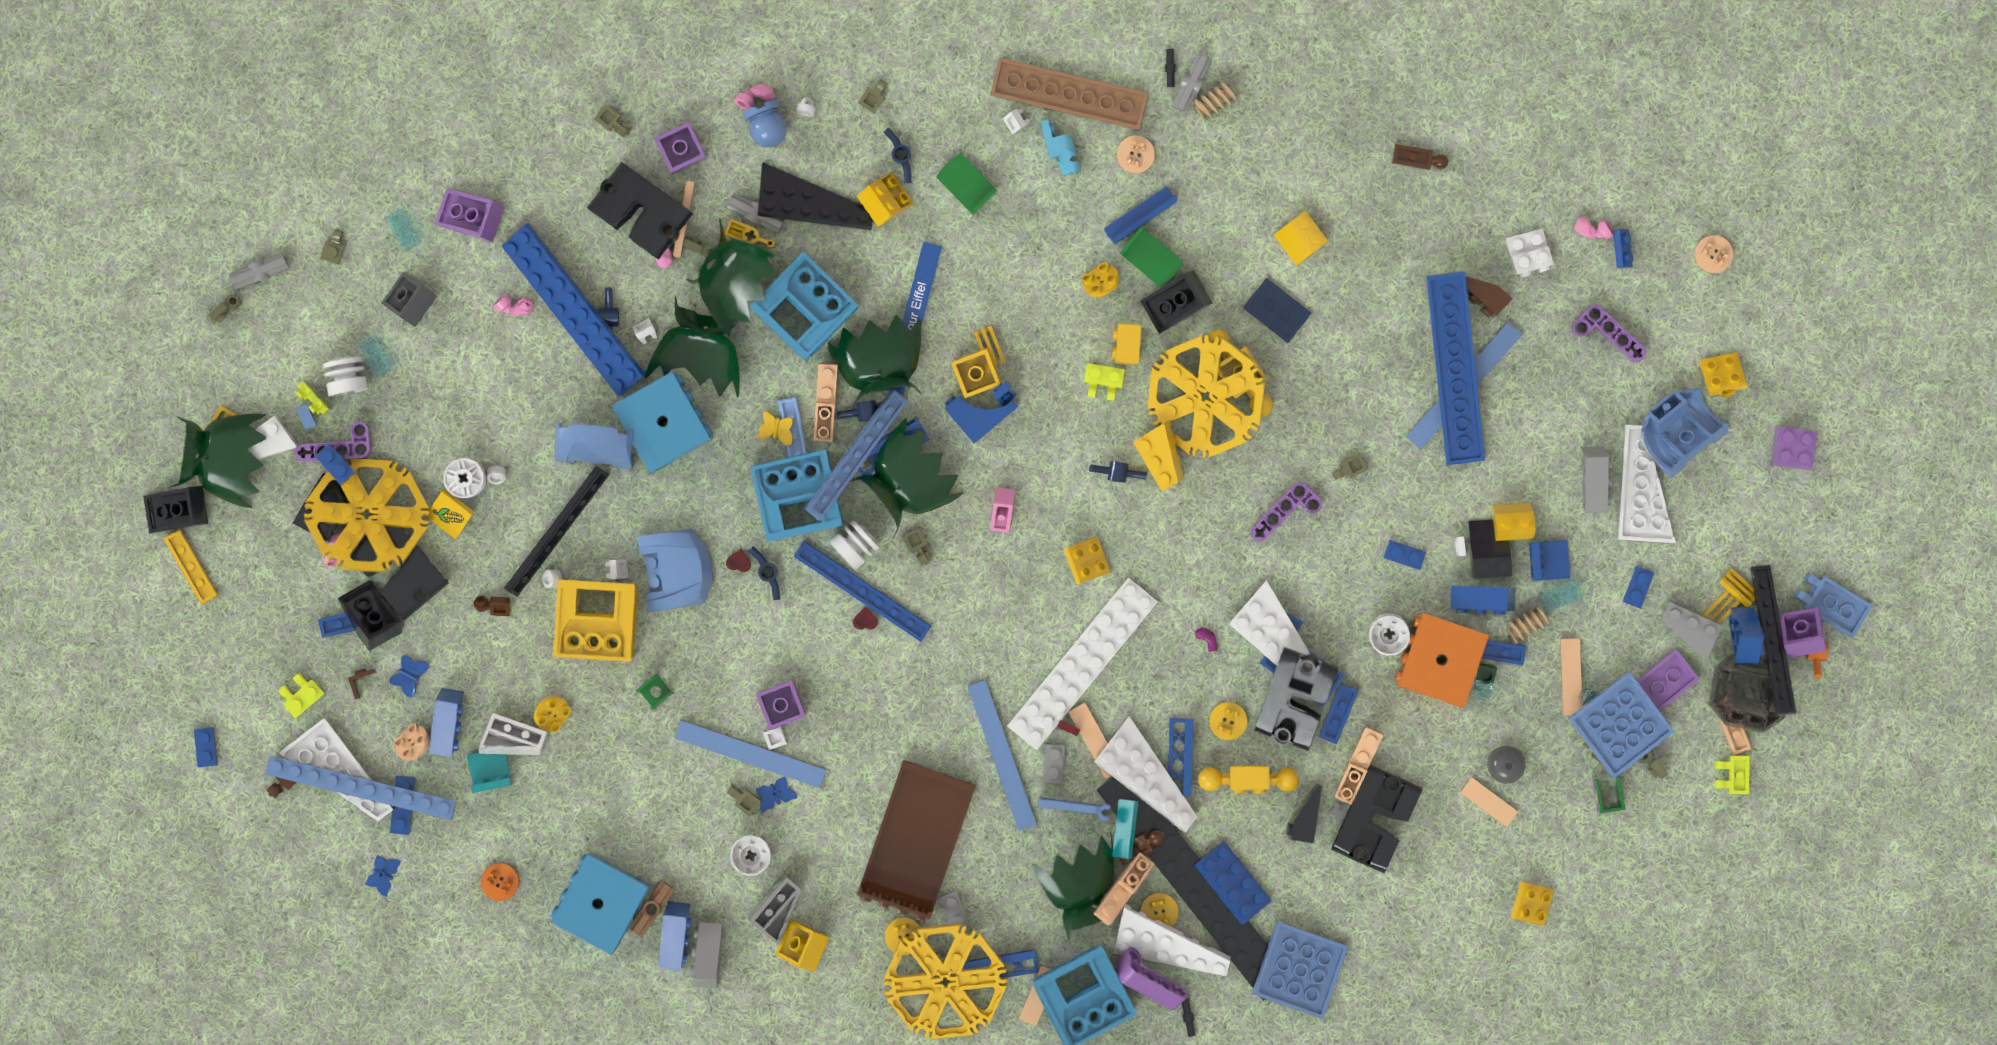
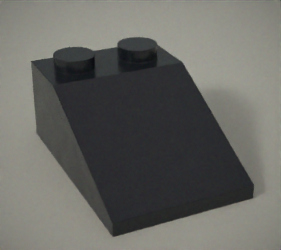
M1194 270L1182 274L1140 301L1159 334L1213 303Z
M323 473V474L321 475V477L319 478L318 482L316 483V485H315L314 488L312 489L311 493H312L313 490L316 488V486H317L318 483L321 481V479L324 477V475H325L324 473ZM336 480L330 481L320 495L322 502L350 504ZM305 500L293 524L310 533L304 521V514H310L312 510L305 509ZM319 523L317 525L324 541L330 542L339 524Z
M203 486L186 487L143 496L149 534L209 524Z
M1493 519L1468 521L1471 577L1512 576L1509 540L1495 541Z
M371 580L338 597V601L357 635L369 651L402 633V621Z
M1320 784L1314 785L1292 817L1291 823H1287L1286 834L1289 835L1290 840L1314 843L1322 790Z

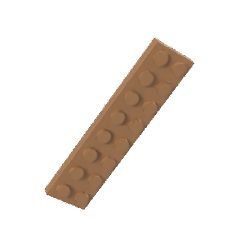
M999 58L990 96L1140 130L1148 92Z

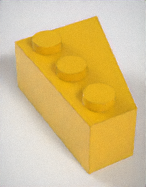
M1171 420L1133 442L1161 491L1184 479L1180 458L1177 455L1175 437L1173 438Z

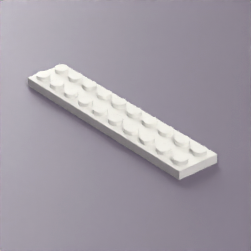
M1127 578L1007 727L1037 750L1158 601L1130 578Z

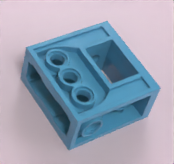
M804 252L764 291L766 300L754 301L750 306L806 362L860 308ZM804 274L811 276L808 283L801 282V277ZM817 288H824L825 292L822 296L818 297L815 295ZM786 300L813 324L797 341L772 317ZM837 301V309L830 310L828 307L829 303Z
M827 448L750 466L767 542L843 525L838 498L822 520L785 528L781 510L783 505L810 500L832 472ZM809 465L814 466L816 474L809 475L806 472V467ZM788 470H795L798 475L797 478L790 479L787 475ZM776 474L779 478L778 483H771L769 475Z
M1096 945L1030 980L1063 1045H1081L1137 1015L1101 945ZM1086 963L1095 983L1064 999L1055 979ZM1112 1002L1114 1008L1111 1012H1108L1106 1009L1107 1005ZM1096 1011L1097 1018L1091 1021L1089 1016L1092 1012ZM1079 1020L1080 1027L1077 1030H1073V1023Z

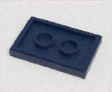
M1268 278L1264 280L1243 307L1244 310L1287 343L1290 342L1312 314Z

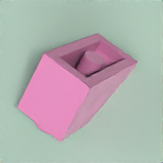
M996 487L990 530L1009 533L1015 494L1014 489Z

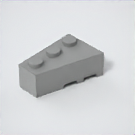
M1604 446L1581 447L1583 454V465H1581V471H1583V509L1585 513L1608 512V506H1611L1612 503L1611 494H1608V487L1612 486V478L1609 476V469H1612V459L1608 456Z
M1668 600L1661 615V619L1707 661L1723 625L1671 600Z
M784 874L748 916L749 922L777 945L781 941L788 919L801 892L800 885Z
M699 922V928L695 927L694 939H697V946H693L692 958H695V964L690 967V976L693 977L694 987L717 989L722 924Z

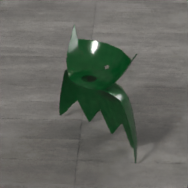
M719 218V244L708 254L699 269V278L686 280L691 284L699 283L701 297L707 309L721 330L730 337L732 320L752 322L747 302L766 300L760 278H777V274L767 257H775L774 254L746 241L738 239L727 241L721 219ZM715 260L713 265L707 269L709 262Z
M675 295V318L679 326L665 333L652 355L644 378H647L660 365L664 376L673 369L686 368L699 386L711 377L718 396H721L733 381L738 398L740 376L738 357L734 344L724 335L725 333L712 316L700 315L694 310L679 307ZM738 320L731 321V329L738 323Z
M895 315L887 332H884L871 320H868L859 339L844 327L842 328L838 348L827 342L830 355L834 363L838 364V370L850 386L861 390L855 403L862 396L871 392H880L901 386L915 388L922 396L917 386L909 381L917 368L922 335L920 319L916 321L910 331L898 315Z
M243 414L212 421L204 431L196 423L176 416L186 423V435L178 484L170 487L184 484L198 476L203 488L211 494L232 504L253 508L240 498L259 493L260 490L244 476L262 467L263 463L248 448L266 440V437L249 425L263 418L266 414Z
M907 418L902 420L894 429L875 459V474H863L849 481L860 479L878 496L896 522L897 530L894 537L901 524L902 511L922 514L947 505L963 494L949 495L958 478V474L938 475L943 456L942 453L921 454V448L926 435L925 432L904 436Z
M1111 832L1112 849L1103 836H1100L1096 856L1080 844L1073 866L1058 853L1055 857L1052 874L1045 872L1038 865L1032 863L1033 870L1044 892L1056 908L1063 910L1062 919L1069 942L1071 940V931L1102 921L1094 915V912L1101 904L1103 895L1113 885L1114 857L1112 856L1113 840Z

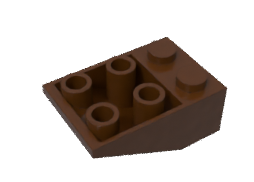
M1465 276L1466 286L1470 291L1467 295L1468 300L1474 305L1480 300L1479 306L1482 307L1480 311L1488 318L1496 317L1513 299L1498 285Z

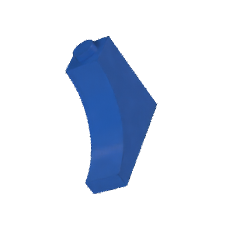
M952 396L945 402L947 406L944 409L975 444L1018 406L1012 401L997 409H980L966 403L960 396L957 398Z

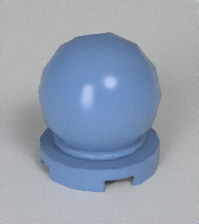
M777 99L765 102V106L760 109H756V106L744 111V121H751L749 126L750 136L756 144L771 148L776 147L785 139L787 125L783 116L776 112L780 107Z

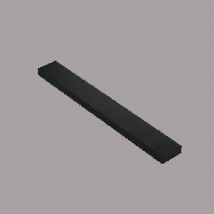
M597 465L504 589L516 597L519 596L610 474Z
M1754 566L1750 568L1759 622L1764 635L1763 644L1776 716L1796 714L1771 566Z

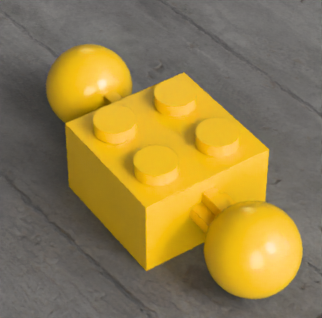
M1215 329L1209 333L1210 341L1213 343L1216 336L1224 337L1231 342L1229 334L1222 329ZM1246 346L1240 349L1256 362ZM1226 351L1221 353L1224 361L1220 363V380L1242 371L1243 365L1239 360ZM1259 365L1252 366L1251 368L1254 369L1259 367ZM1261 369L1255 372L1257 378L1264 376L1267 379ZM1248 389L1231 396L1235 400L1246 393L1250 398L1249 410L1253 413L1255 400L1253 390ZM1264 394L1262 417L1268 416L1273 409V401L1267 394Z
M1229 765V774H1221L1218 769L1207 767L1198 776V783L1205 791L1212 792L1221 785H1229V789L1237 794H1244L1245 790H1252L1255 794H1264L1265 790H1269V785H1277L1280 790L1290 792L1297 788L1300 781L1299 774L1293 768L1284 767L1277 774H1269V766Z

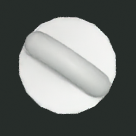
M804 97L801 103H798L796 112L807 117L815 115L816 108L812 99Z
M502 466L489 467L486 473L487 481L495 485L503 483L506 479L505 468Z
M554 569L546 570L542 577L543 584L548 589L557 588L558 580H562L561 572Z

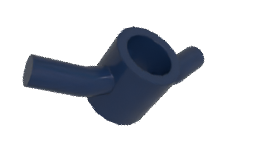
M888 127L883 133L894 145L892 158L895 163L903 167L904 183H912L911 167L909 164L911 159L910 149L906 145L901 144L896 134ZM897 150H906L908 156L904 160H898L895 154Z
M606 287L605 307H599V314L613 331V326H619V307H613V289Z
M875 400L856 403L857 409H853V411L852 409L838 411L837 417L842 419L858 416L859 422L869 421L879 406H876Z
M1110 461L1109 467L1093 464L1089 466L1090 472L1108 474V481L1126 483L1127 477L1147 479V472L1128 470V463Z
M753 546L748 552L760 564L758 569L759 577L761 580L770 583L773 600H781L779 584L776 580L778 575L777 567L772 563H767L763 554ZM765 566L774 569V573L769 579H766L764 573H762V569Z

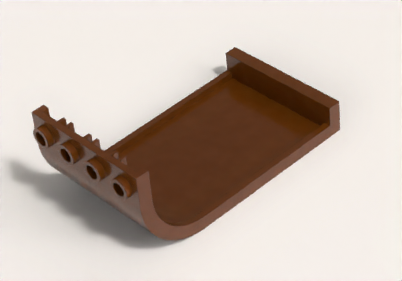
M903 760L857 895H860L859 899L866 902H871V900L879 902L878 906L889 909V906L897 908L896 912L907 915L908 912L915 914L914 918L921 921L930 920L976 785Z

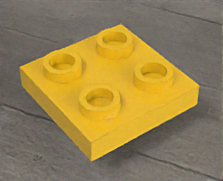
M1737 352L1699 360L1709 396L1719 394L1720 397L1726 398L1734 395L1736 390L1747 388Z
M1098 537L1064 548L1076 585L1111 573Z
M1520 881L1511 918L1545 926L1554 889Z

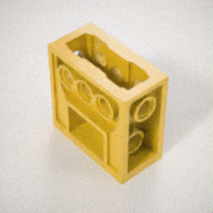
M558 580L553 657L633 661L638 584ZM580 590L615 592L614 615L579 613ZM574 635L579 638L577 646L573 645L571 641ZM593 636L599 640L596 647L592 646L590 642ZM613 637L618 641L616 648L610 645V639Z

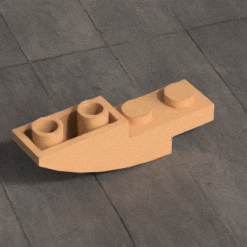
M818 363L814 441L833 442L838 364Z
M1368 726L1365 727L1334 795L1335 798L1352 805L1382 740L1383 733Z
M1139 852L1105 894L1094 915L1108 926L1111 925L1130 896L1135 893L1150 872L1154 863Z

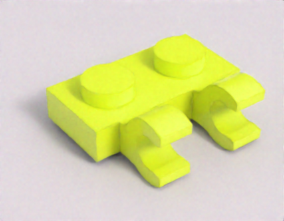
M1087 363L1084 383H1089L1087 397L1095 398L1097 385L1108 386L1106 400L1114 401L1116 388L1122 389L1125 369Z
M302 381L297 386L300 390L295 394L300 399H309L313 403L308 407L313 413L326 415L331 411L305 381Z
M300 672L293 677V680L301 687L298 692L293 695L286 685L278 690L287 700L283 705L295 719L325 694L313 679L307 682Z
M1729 756V761H1715V769H1729V780H1715L1714 788H1729L1728 794L1749 795L1750 756Z

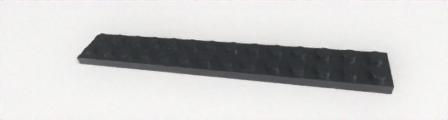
M1114 777L1109 779L1097 789V792L1110 805L1116 816L1119 799L1138 801L1134 837L1144 832L1149 836L1154 830H1159L1164 834L1163 843L1154 845L1155 849L1147 855L1225 954L1231 957L1230 960L1252 988H1254L1268 948L1267 943L1249 921L1241 925L1194 866L1200 860L1172 823Z

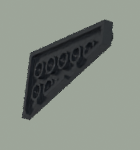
M762 162L757 216L872 230L873 219L863 205Z

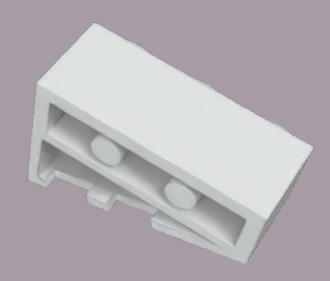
M273 416L255 429L264 435L266 440L248 448V450L258 460L295 450L298 444L279 417Z
M492 713L479 747V754L541 755L547 739V732Z

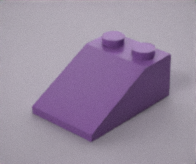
M447 188L435 225L493 243L505 206L493 200Z

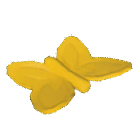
M765 411L763 413L764 424L759 427L760 432L756 437L765 439L773 434V438L776 439L778 434L779 440L784 445L791 446L793 437L790 428L792 427L793 419L791 417H786L782 420L779 417L775 419L771 413Z

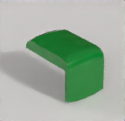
M961 153L950 160L937 175L940 182L973 216L998 192Z
M1142 226L1120 251L1124 258L1159 287H1163L1171 280L1183 262Z

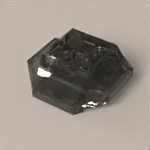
M1732 654L1714 667L1708 704L1724 725L1764 733L1785 719V715L1776 716L1766 655H1760L1759 663H1735L1734 654ZM1746 688H1749V689L1752 690V692H1753V697H1747V696H1746V694H1745V689H1746Z

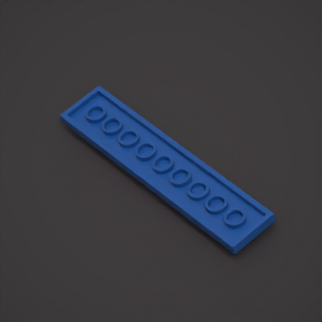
M529 223L522 226L501 246L618 397L622 396L646 375Z
M1465 271L1427 275L1426 283L1446 465L1485 461Z

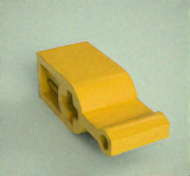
M730 218L725 236L755 245L760 242L769 248L775 247L773 240L761 238L759 232L754 227ZM753 231L756 238L748 241L746 234H751Z

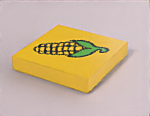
M444 488L430 508L429 516L425 517L456 540L475 512Z

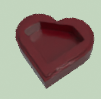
M742 549L726 560V566L730 570L738 569L740 572H747L751 568L750 560Z
M866 607L853 619V626L859 630L864 628L872 630L878 625V619Z
M1061 720L1057 726L1075 736H1078L1081 730Z

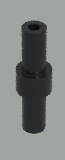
M1166 49V64L1164 65L1165 72H1167V87H1175L1174 72H1176V64H1174V49Z
M1189 998L1182 1002L1184 1012L1182 1017L1183 1022L1186 1023L1188 1037L1196 1036L1193 1024L1195 1019L1194 1013L1191 1012Z

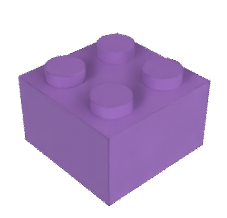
M690 122L655 138L672 175L707 159Z
M1775 427L1771 465L1812 470L1817 431Z
M1818 607L1780 614L1783 642L1788 658L1826 651L1823 624Z
M793 680L756 694L769 730L806 716Z

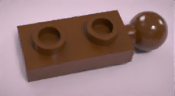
M1395 144L1392 164L1430 170L1431 164H1433L1437 169L1442 170L1448 166L1449 161L1443 154L1432 157L1433 150Z
M1154 830L1149 836L1144 832L1134 837L1132 859L1119 858L1122 865L1131 862L1139 852L1143 855L1152 852L1155 849L1154 845L1163 843L1164 834L1159 830Z

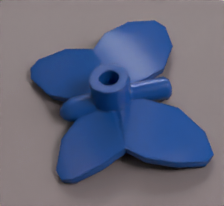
M403 655L401 657L402 669H399L400 673L392 676L389 682L395 686H401L404 694L412 698L416 692L414 681L417 682L419 680L415 675L425 673L429 668V664L424 661L413 662L410 657Z
M785 776L777 779L775 785L770 784V788L765 785L756 788L758 795L762 798L760 802L762 813L767 811V809H773L775 801L779 805L781 804L780 799L783 802L797 799L796 793L787 788Z
M377 855L374 862L376 869L372 870L374 874L368 876L365 885L377 887L378 892L387 897L388 890L391 888V883L387 879H393V876L388 874H395L401 861L393 859L386 862L384 858Z

